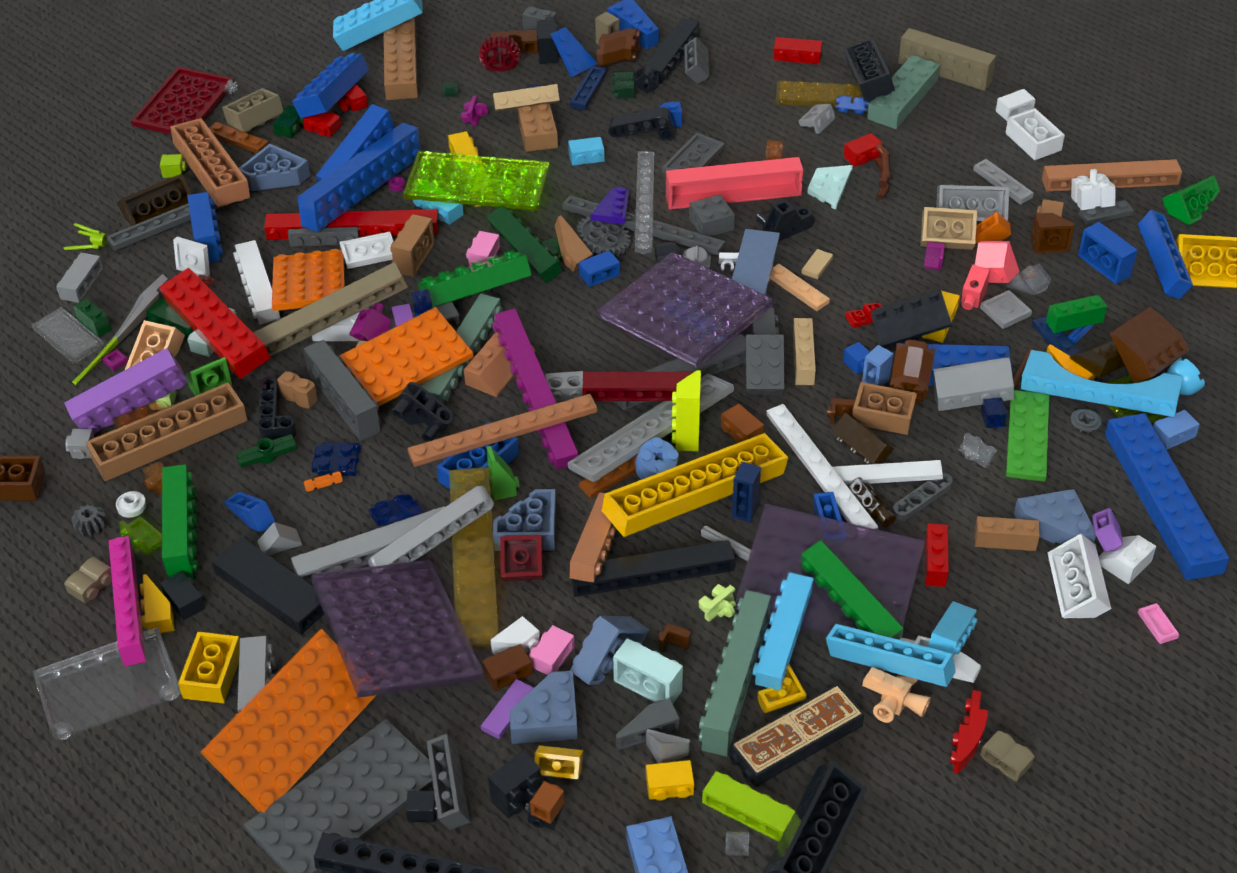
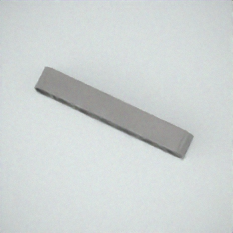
M484 486L473 488L374 554L368 560V565L375 579L378 581L388 579L491 510L494 502Z

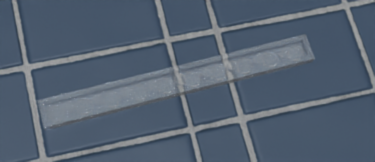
M638 151L635 253H652L654 152Z

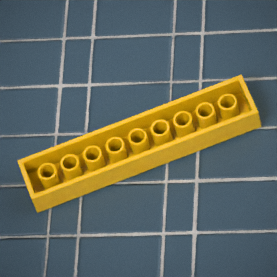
M763 433L605 493L602 512L622 536L626 537L732 495L734 477L742 462L761 467L760 483L784 474L788 456Z

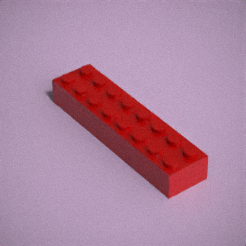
M190 268L182 271L159 287L166 302L220 359L225 357L227 366L239 379L270 359L264 343Z

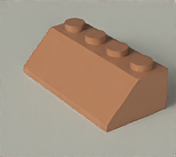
M495 333L464 369L465 385L498 397L515 376L511 373L510 361L505 359L504 347L499 345L498 333Z

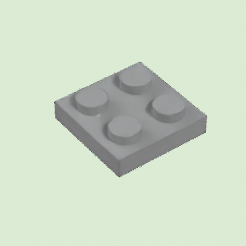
M1010 290L990 298L980 305V309L1002 329L1024 320L1032 314V310Z

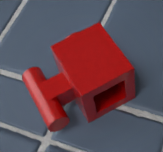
M358 85L349 89L344 94V98L336 102L343 112H346L348 107L353 112L368 107L366 94Z

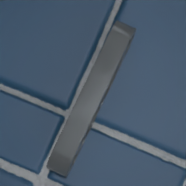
M943 473V479L928 480L896 502L893 507V514L896 519L900 521L909 519L948 492L952 487V477L947 473ZM925 490H932L935 493L927 494L925 493ZM917 499L921 503L914 504L911 502V500Z

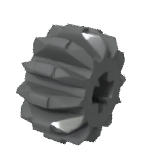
M88 503L85 507L80 506L79 510H74L71 521L77 533H80L82 536L88 533L91 537L92 533L99 534V529H105L107 517L102 507H99L96 503L92 506Z

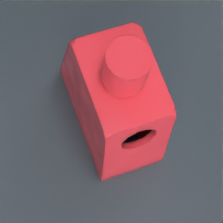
M972 265L962 292L961 303L964 309L979 308L987 292L990 269Z

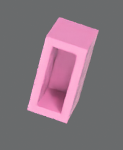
M479 231L477 237L473 238L471 248H468L466 253L469 266H472L471 263L475 261H488V257L497 254L500 248L499 234Z
M552 625L548 632L543 633L539 644L530 651L529 658L532 662V668L546 675L551 672H557L575 648L574 635Z

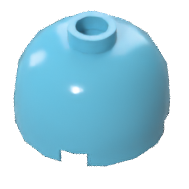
M1179 358L1167 371V374L1183 376L1180 395H1193L1205 386L1204 379L1200 380L1198 377L1200 374L1199 370L1187 359L1182 361V358Z

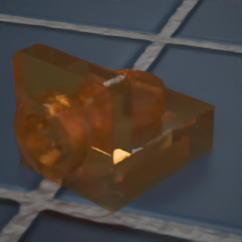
M767 140L765 160L782 159L783 141Z

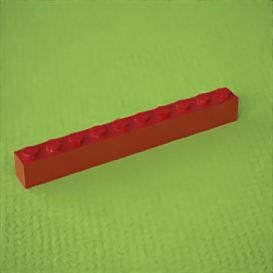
M437 209L355 211L343 213L324 228L358 227L359 237L390 232L392 236H398V233L404 228L406 221L414 214L432 218L433 234L438 235L439 221ZM300 213L266 214L264 229L267 240L289 239L288 229H307L301 227Z

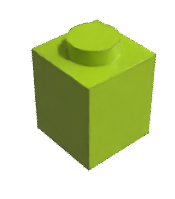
M182 154L162 155L160 162L162 177L172 178L179 174L183 175L184 171L187 170L186 161H183Z

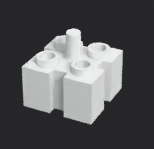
M1091 169L1090 178L1078 176L1072 179L1071 198L1075 203L1077 202L1081 210L1094 209L1096 206H1115L1116 187L1105 174H1097L1096 169Z

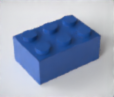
M1100 222L1083 230L1078 253L1081 259L1115 284L1131 276L1137 254L1136 248Z

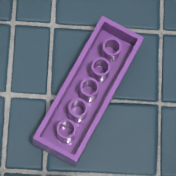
M166 348L64 403L71 419L80 429H92L93 434H96L103 428L113 425L124 417L130 416L133 412L148 406L159 398L165 397L176 389L182 388L189 382L177 360L169 349Z

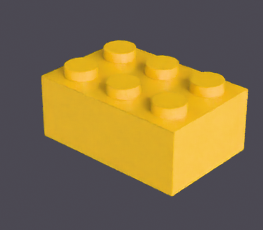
M197 632L178 683L183 699L225 704L239 664V636Z

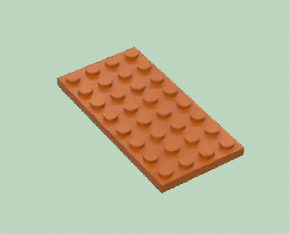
M320 629L200 753L259 813L261 811L264 813L277 799L290 790L381 690Z

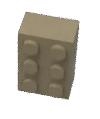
M264 88L222 107L227 124L242 132L251 131L253 127L266 123L265 121L275 119L283 112L279 95Z

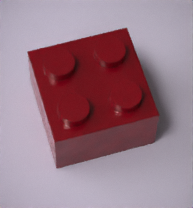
M541 535L500 537V564L503 581L544 580V545Z

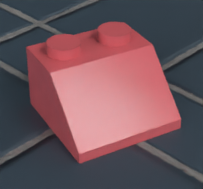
M980 241L978 243L975 265L990 269L988 283H1009L1020 272L1010 241Z

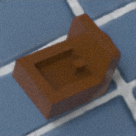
M667 624L664 631L661 630L657 638L659 651L664 652L668 643L688 650L691 645V631L683 627Z

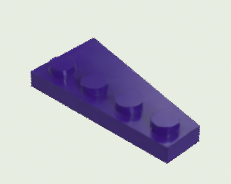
M613 187L591 213L590 220L625 224L629 189Z

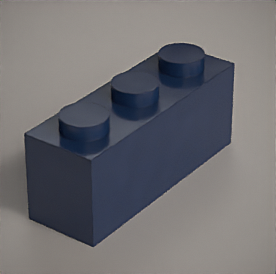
M745 462L741 463L734 477L732 518L751 523L759 506L761 467Z

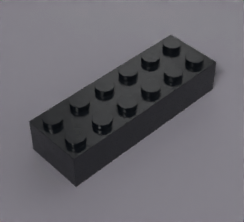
M873 38L843 48L848 66L864 101H872L876 97L889 95L895 91L891 74Z
M833 760L819 766L764 873H826L867 788Z

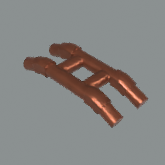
M878 144L876 149L879 151L881 158L877 157L875 162L880 169L881 179L879 180V185L881 188L877 197L883 199L889 190L888 180L891 174L889 171V152L882 144Z

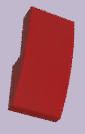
M880 303L864 304L862 310L847 311L845 318L853 328L871 324L873 320L870 311L880 308L882 305Z

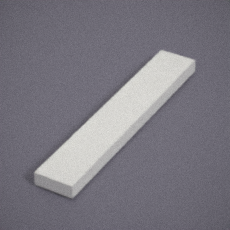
M941 460L833 467L846 485H851L858 477H861L869 484L943 479Z

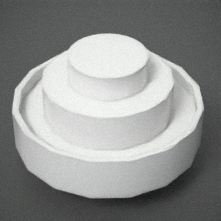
M136 491L124 493L116 501L118 513L127 518L136 517L143 513L147 504L144 495Z

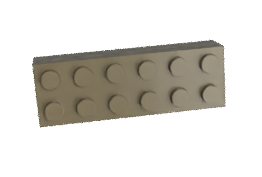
M911 28L901 37L899 64H904L911 55L940 64V77L983 91L992 82L996 55Z

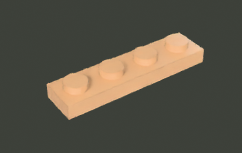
M777 264L772 268L770 279L815 311L829 304L830 298L781 264Z

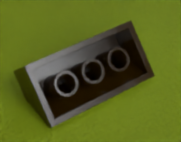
M179 174L122 198L117 204L124 218L133 226L188 204L187 195H192L183 175Z
M1112 337L1070 356L1071 360L1098 378L1125 366Z

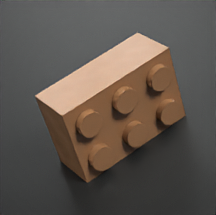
M542 103L518 107V122L526 152L558 148L557 129L550 104Z
M412 214L410 219L406 221L402 231L398 233L395 242H392L390 247L393 257L392 263L396 262L403 275L414 277L433 248L432 218Z
M861 382L852 416L866 427L908 435L917 393Z

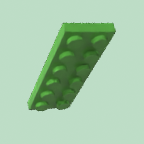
M1014 390V400H1010L1006 477L1045 482L1049 394Z

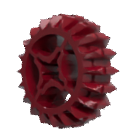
M495 34L493 38L489 36L488 40L484 39L478 51L482 66H485L486 70L491 69L492 72L509 71L510 68L515 69L521 57L517 42H514L513 38L509 39L508 35L503 37L502 34L498 37Z

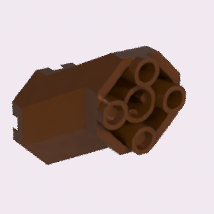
M629 28L611 34L602 33L598 43L600 49H597V65L608 67L625 61L636 62L637 53H640L641 43H639L641 31Z
M907 340L904 345H901V342L897 343L890 388L917 393V404L921 403L922 399L927 398L935 349L931 348L930 350L927 343L915 340Z

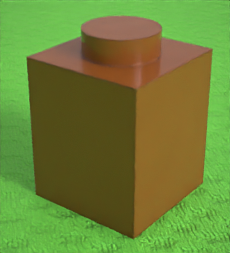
M544 781L530 801L531 815L551 824L565 803L564 790L558 785L549 784Z

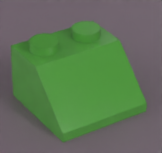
M225 357L186 374L189 388L195 396L225 383H229L232 386Z

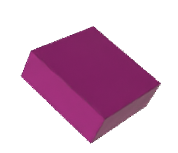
M116 349L103 357L102 361L115 371L128 363V358Z

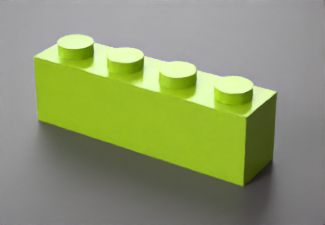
M717 771L703 790V804L780 842L795 812L790 806L781 804L770 796L761 794L750 786L741 784L730 776Z

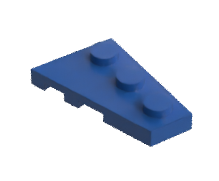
M566 27L551 34L571 77L597 64Z

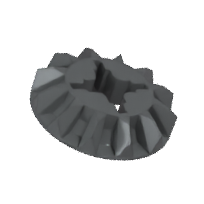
M1078 409L1071 414L1070 424L1073 425L1074 429H1079L1080 433L1086 431L1089 434L1091 431L1096 432L1100 428L1101 418L1092 410Z

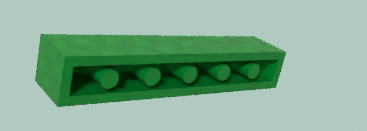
M821 540L801 554L803 570L806 573H811L816 584L828 592L829 598L841 606L843 613L855 621V625L859 630L897 640L902 638L904 628Z

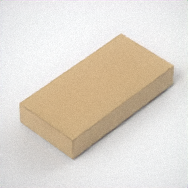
M817 249L803 267L802 274L818 280L832 261L833 254Z

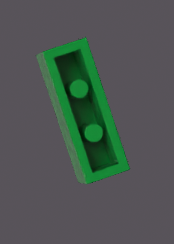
M1099 295L1049 305L1046 323L1053 333L1103 323L1107 305Z

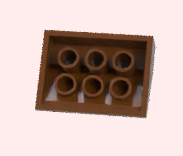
M1151 306L1110 332L1134 383L1155 376L1190 351L1182 334Z

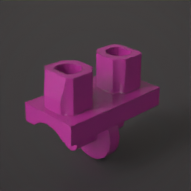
M477 95L472 96L471 102L465 103L464 109L466 112L461 113V118L464 123L471 122L472 126H477L480 116H485L488 113V107L485 103H478Z

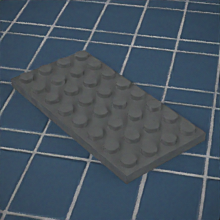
M385 719L277 799L264 813L261 811L246 822L244 829L285 873H319L322 870L315 868L314 855L322 832L328 834L337 833L347 838H365L406 806L408 791H425L433 785L430 761Z

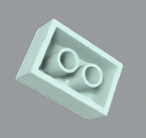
M628 638L613 656L614 682L654 702L670 698L673 704L682 692L683 666L677 661L670 660L659 652L652 651L642 646L639 642H634Z

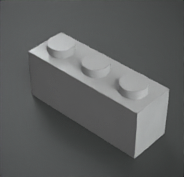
M87 253L79 254L56 286L60 299L77 303L82 300L103 270L100 256Z

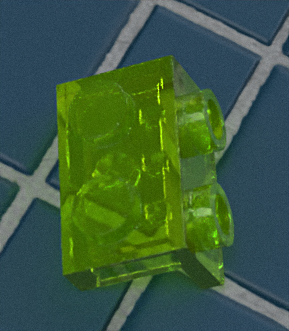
M141 516L129 524H126L123 520L119 522L121 536H129L133 547L137 551L141 550L145 555H148L162 545V534Z

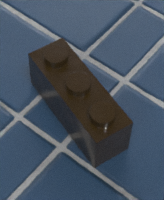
M844 413L832 430L837 435L836 439L844 445L846 443L850 445L849 450L858 456L861 454L864 457L863 461L868 465L883 464L894 449L858 419L847 413Z

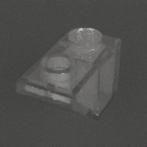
M1037 264L1035 266H1028L1023 271H1020L1007 283L1006 287L1035 295L1047 290L1051 278L1042 266Z

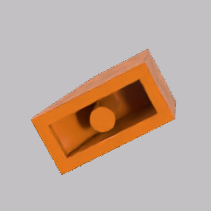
M998 212L994 213L976 225L975 243L980 241H1002L1011 235L1010 223Z

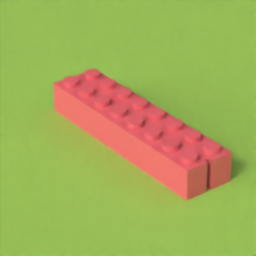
M793 157L667 170L666 200L669 209L687 208L690 202L720 194L726 203L801 196L803 167L800 158Z

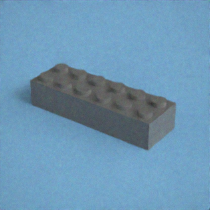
M324 339L305 347L304 354L309 376L358 439L362 441L379 433L381 420L377 412L379 411L377 402L371 400L368 391L363 389L359 380L352 376L349 367H345L341 357L335 355L333 347L331 345L328 346Z

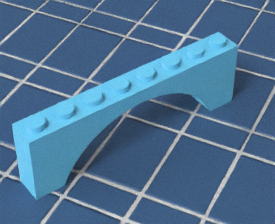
M1031 350L1023 371L1021 390L1175 417L1183 376L1163 373L1154 379L1141 383H1101L1070 373L1055 362L1050 353Z

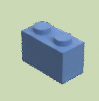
M877 345L865 356L862 382L884 386L890 380L893 353Z
M1186 410L1175 413V417L1169 416L1157 420L1153 424V428L1167 450L1196 437L1200 424Z

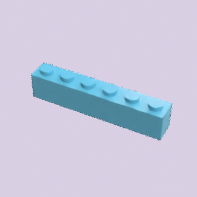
M789 572L787 580L783 579L780 589L782 595L777 596L775 603L776 613L772 612L769 624H771V628H767L765 632V646L761 645L758 658H760L759 663L755 662L753 668V675L756 676L755 685L781 691L811 597L814 578Z
M835 624L826 637L829 653L832 657L944 687L948 686L956 673L952 653Z

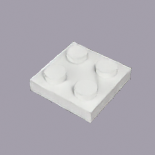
M176 237L173 240L176 269L184 271L190 268L197 276L207 278L210 275L207 245Z

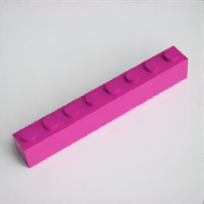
M129 536L109 540L117 642L124 667L146 662L135 553Z

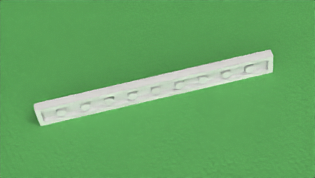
M781 404L766 410L770 421L825 493L834 492L839 512L858 537L862 539L878 532L877 524L785 405Z

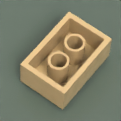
M924 207L920 246L927 247V242L945 244L944 248L973 250L976 240L977 210Z

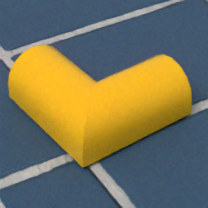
M790 664L781 691L771 688L758 691V701L764 713L803 701L807 696Z

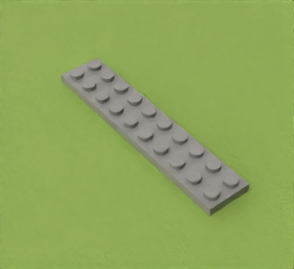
M709 373L702 376L700 382V413L732 393L734 385ZM663 401L569 461L568 468L592 482L599 480L638 454L645 442L655 437L663 438L673 431L672 419H676V417H672V405H676V403Z

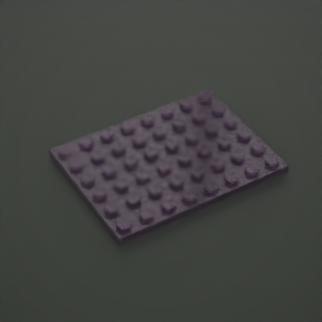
M672 251L600 307L597 313L603 319L698 368L775 304L774 299Z
M765 504L737 594L736 605L733 607L735 613L740 611L738 610L740 597L744 598L746 590L771 596L770 621L772 612L776 613L777 610L775 608L777 596L782 595V592H780L783 579L787 580L789 572L814 578L810 572L806 573L803 570L801 554L821 540L902 627L904 626L925 544L924 540ZM813 579L811 597L800 629L827 636L835 624L858 629L855 621L851 617H847L843 613L841 606L837 602H833L829 598L828 592L823 587L820 588Z
M431 560L312 574V584L358 698L483 679L484 672Z

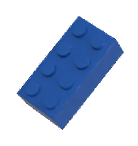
M208 192L187 195L194 241L207 245L209 263L221 261L220 254H223L221 244H219L221 239L213 198L209 199Z
M515 437L447 457L437 466L438 482L460 496H463L477 486H484L489 482L487 447L491 446L508 465L519 455L518 439Z

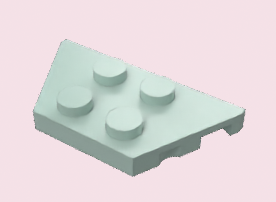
M853 166L817 168L807 193L818 198L823 203L825 201L831 204V208L836 209Z

